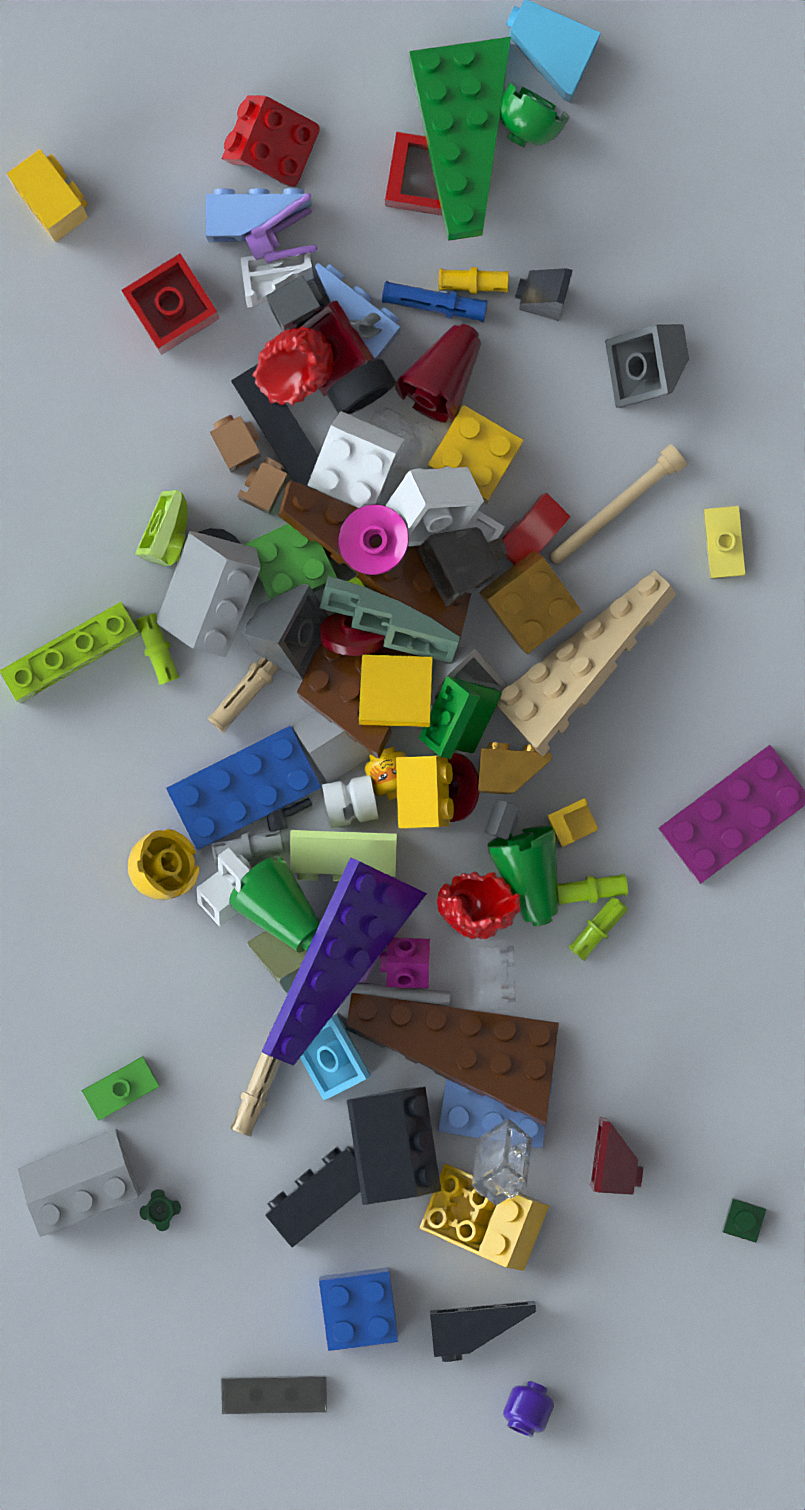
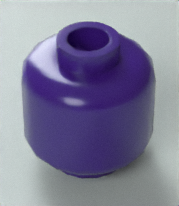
M528 1381L527 1386L518 1385L513 1387L503 1410V1416L508 1421L507 1427L529 1437H533L534 1433L543 1432L554 1408L553 1400L546 1395L548 1389L532 1381Z

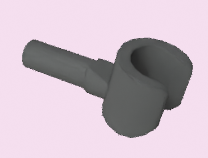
M370 313L361 320H350L351 326L365 340L374 337L382 331V329L373 326L381 320V317L376 313Z

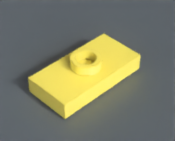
M739 506L704 509L710 579L745 576Z

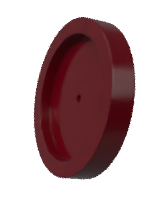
M334 613L325 618L320 625L321 643L332 652L348 656H360L374 653L383 648L385 636L352 628V616Z

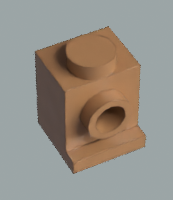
M266 457L259 469L255 467L251 469L245 482V486L249 487L247 493L240 490L238 494L239 500L271 515L289 478L288 474L283 472L285 466Z

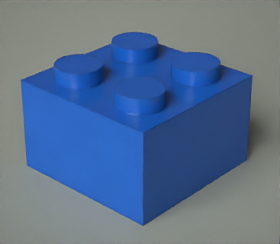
M389 1267L320 1276L319 1286L328 1351L398 1342Z

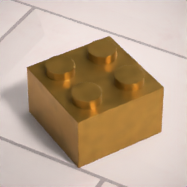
M532 551L478 592L516 645L526 654H529L583 612L544 557L536 551Z

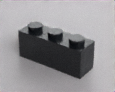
M336 1146L321 1159L325 1163L324 1166L315 1173L311 1168L294 1181L298 1187L291 1193L286 1195L284 1191H281L267 1203L271 1209L266 1212L265 1216L291 1248L361 1192L355 1154L348 1146L342 1151Z

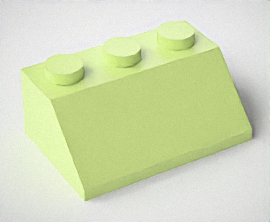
M291 830L290 870L292 873H298V880L319 881V874H333V881L339 882L350 857L385 874L396 877L397 834Z

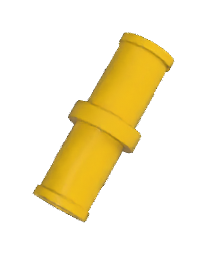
M471 267L470 270L440 268L439 291H470V294L477 295L478 291L508 293L509 270L484 271L478 270V267Z

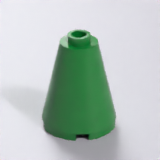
M552 826L524 828L521 834L512 836L510 833L508 840L496 837L487 844L488 853L500 876L504 878L505 883L511 886L513 894H520V914L525 922H532V926H542L553 921L552 917L558 913L557 841Z
M278 856V861H275L272 857L267 858L243 876L241 880L245 885L239 893L235 888L233 889L229 903L236 912L299 953L305 950L308 951L320 921L286 861Z

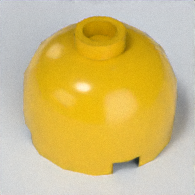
M173 829L156 830L143 836L132 847L128 859V874L132 884L140 893L154 900H170L189 892L196 884L199 875V865L195 866V859L193 857L196 854L195 848L183 834Z

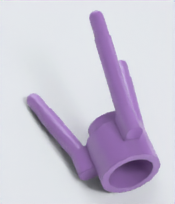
M310 193L304 194L264 224L252 229L251 233L245 235L256 261L265 258L268 264L280 258L302 255L318 250L317 245L275 252V248L280 246L276 234L309 215L312 210L309 207L305 208L284 221H280L310 200L312 197Z

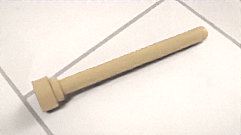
M672 444L665 447L660 452L661 456L657 459L658 463L550 554L551 562L560 564L663 476L666 474L670 476L674 472L678 474L688 465L684 457Z

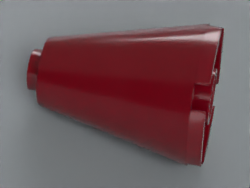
M461 324V326L453 325L397 379L395 390L403 400H405L406 396L411 398L415 402L412 408L429 419L446 423L448 418H450V421L453 422L459 413L482 344L478 338L479 333L467 324Z

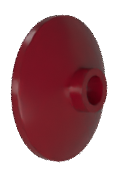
M454 752L451 759H448L453 773L452 782L448 784L449 798L452 799L454 814L450 822L466 819L475 809L480 791H478L479 776L475 766L466 756Z

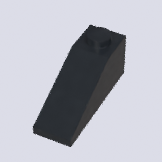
M568 268L530 270L527 280L520 278L515 298L521 300L519 310L559 321L573 270Z
M535 1301L430 1310L434 1357L441 1356L442 1362L462 1360V1354H470L535 1313Z

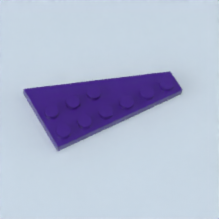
M350 857L261 1052L294 1066L427 893Z

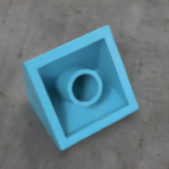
M338 1013L330 1018L300 1057L323 1100L371 1077L368 1067Z

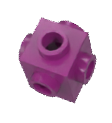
M392 938L388 944V951H382L380 954V972L387 973L386 987H429L430 939Z

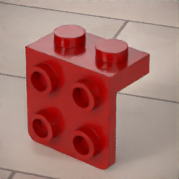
M247 95L237 110L238 119L234 129L225 139V151L221 159L232 165H248L288 187H295L301 178L319 134V125L268 96Z

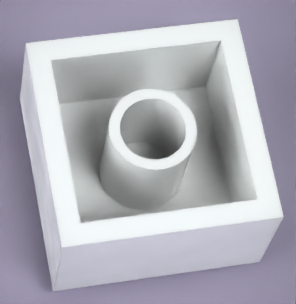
M340 411L330 426L308 486L358 508L366 505H377L405 439Z
M444 467L426 470L417 468L410 470L405 475L397 490L390 497L386 507L393 509L404 520L409 533L408 546L454 543L484 500L468 467Z

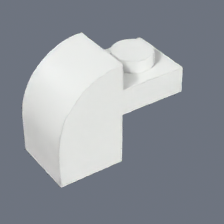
M227 848L218 855V872L197 887V903L219 927L238 913L231 907L229 898L234 888L239 893L245 885L241 879L252 869L249 862L242 855L236 856L230 848Z

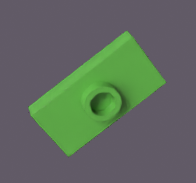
M144 1056L81 1091L97 1120L100 1121L155 1090L160 1085Z

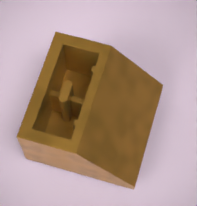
M489 742L488 749L481 748L478 791L480 793L513 795L552 760V753H546L542 757L532 745H524L522 751L509 750L510 744Z

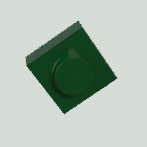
M732 1198L722 1232L757 1243L766 1208Z

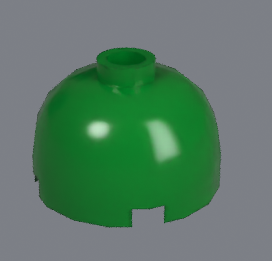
M510 82L502 96L499 117L501 124L509 131L507 138L525 148L527 142L538 146L548 144L557 138L568 122L569 115L563 111L559 117L558 113L554 111L556 105L523 86L520 92L515 91L516 83Z

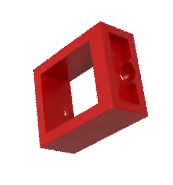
M396 132L385 196V207L443 216L439 200L401 194L409 147L428 150L426 136Z

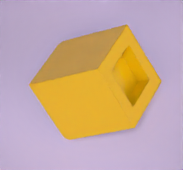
M586 798L546 816L550 826L555 831L560 847H564L597 831L598 827L587 806Z

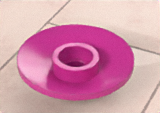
M366 505L355 510L344 521L339 534V548L344 560L356 571L368 575L386 573L396 567L404 558L409 544V533L404 520L393 509L383 505ZM375 537L382 538V544L378 548H372L371 541Z

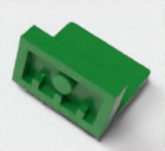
M447 676L431 709L430 727H423L418 739L443 758L451 759L455 750L474 753L502 693L495 688Z

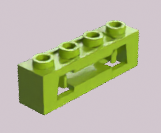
M120 601L0 670V674L15 700L22 703L137 638L141 633L127 608Z

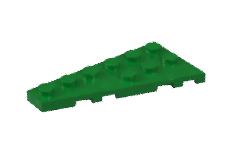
M511 36L409 51L410 67L448 241L483 236Z

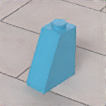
M524 0L520 8L514 6L506 24L511 27V40L563 100L571 103L599 42L601 32L530 0Z

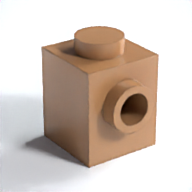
M229 415L213 424L215 429L210 431V434L231 473L261 457L255 444L256 441L260 440V437L251 421L244 423L241 416L234 419L232 415Z

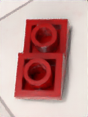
M548 493L542 494L524 517L514 522L495 547L515 565L532 551L539 553L571 516Z

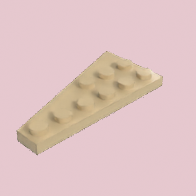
M654 570L501 692L502 695L500 696L497 708L542 757L549 751L550 747L547 743L556 732L562 734L570 725L567 719L574 710L585 707L617 668L615 660L624 650L630 652L637 641L634 637L642 627L652 625L676 596L671 585Z

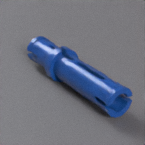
M387 280L382 294V303L446 314V318L453 319V316L483 323L488 305V300L459 296L456 291H450V294L392 283Z

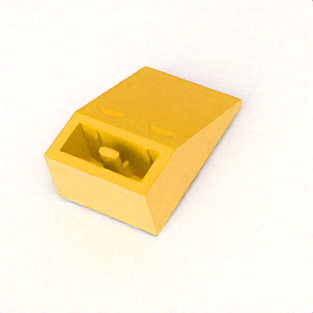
M444 1163L439 1176L442 1191L432 1194L419 1229L506 1268L524 1271L549 1205Z

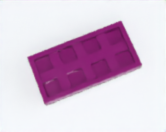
M768 745L658 829L698 883L701 884L804 807L805 790L772 746Z

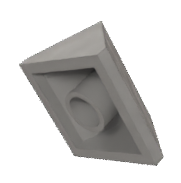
M317 711L310 713L291 725L327 783H332L367 761L369 755H371L364 746L353 741L346 735V732L333 722L330 723Z

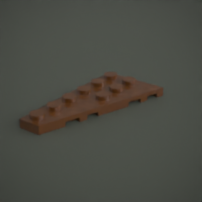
M292 480L286 485L278 513L280 518L311 542L317 541L332 553L331 558L340 565L344 562L358 573L356 577L373 591L398 600L421 612L458 635L461 639L480 557L448 544L408 546L404 558L390 571L378 575L363 574L353 569L344 560L339 548L341 527L347 517L359 508ZM375 537L371 541L372 548H378L382 544L381 537Z
M351 992L346 1030L382 1048L387 1047L404 1055L405 1059L415 1064L420 1063L434 1070V1073L481 1096L486 1095L504 1104L506 1108L516 1113L517 1111L533 1118L534 1122L546 1126L558 1022Z

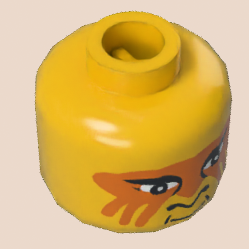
M395 746L384 749L379 759L369 755L370 761L364 767L366 776L370 775L374 794L377 796L387 794L388 800L397 798L396 757H408L406 752L396 751Z

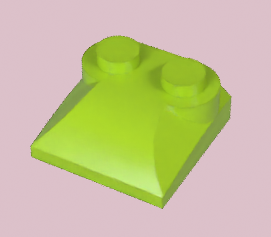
M178 490L161 492L136 550V556L161 566H171L175 561H179L185 545L184 533L188 519L187 502L182 492Z

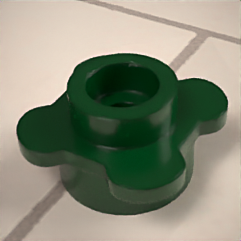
M156 1189L152 1191L148 1204L140 1208L139 1214L143 1220H149L152 1224H155L157 1230L166 1231L170 1227V1220L173 1216L181 1212V1204L176 1200L172 1201L166 1197L163 1190ZM162 1207L164 1209L163 1213H158L157 1208Z

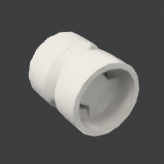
M370 775L353 778L349 785H345L342 781L322 785L331 829L350 825L352 819L355 818L360 823L379 819Z

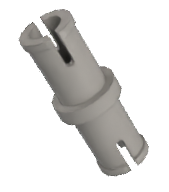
M280 830L254 836L246 833L242 834L241 838L211 843L215 865H218V855L227 848H230L236 856L242 855L247 861H253L255 856L284 852Z

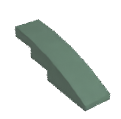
M330 576L327 578L320 602V609L352 616V628L385 636L383 647L422 657H433L434 660L452 663L460 639L458 635L432 618L398 600L357 584Z

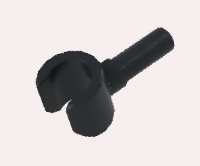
M310 798L291 807L271 812L267 816L269 831L274 832L288 828L286 817L293 816L312 806Z

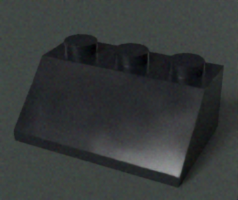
M425 1086L395 1089L347 1099L363 1205L419 1197L442 1191Z

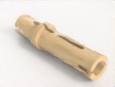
M261 657L257 663L252 662L248 667L250 671L228 694L217 709L208 716V721L224 733L265 684L270 685L273 682L272 676L280 667L264 657Z
M261 1053L246 1092L242 1091L240 1099L243 1100L230 1129L250 1137L252 1136V1131L260 1111L267 1106L268 1101L265 1099L278 1071L280 1060Z

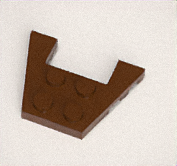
M321 643L297 690V694L311 708L330 723L336 724L346 732L348 737L360 743L372 756L379 759L392 734L390 726L359 725L362 655L348 656L328 650ZM383 647L382 649L374 653L366 654L390 656H418L387 647Z

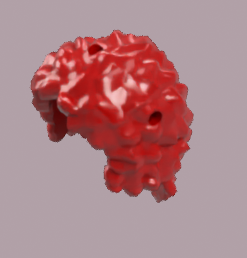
M300 327L298 329L285 330L275 336L274 339L268 341L265 344V348L259 352L257 370L252 374L256 378L255 384L269 398L270 403L277 402L279 405H284L288 402L294 406L296 402H303L305 397L315 393L317 388L326 384V380L331 377L335 364L333 361V349L323 334L314 329Z
M474 871L468 874L462 873L452 878L451 885L446 883L440 888L437 897V911L463 937H468L471 940L476 938L487 940L491 936L494 937L499 930L506 929L513 924V919L521 911L520 894H513L511 886L505 883L503 877H496L495 872H489L485 876H481L478 872Z

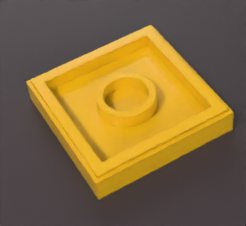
M362 655L359 725L430 727L433 657Z

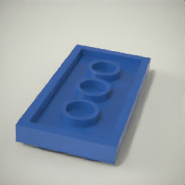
M288 726L167 787L166 790L196 850H200L322 787L292 727Z

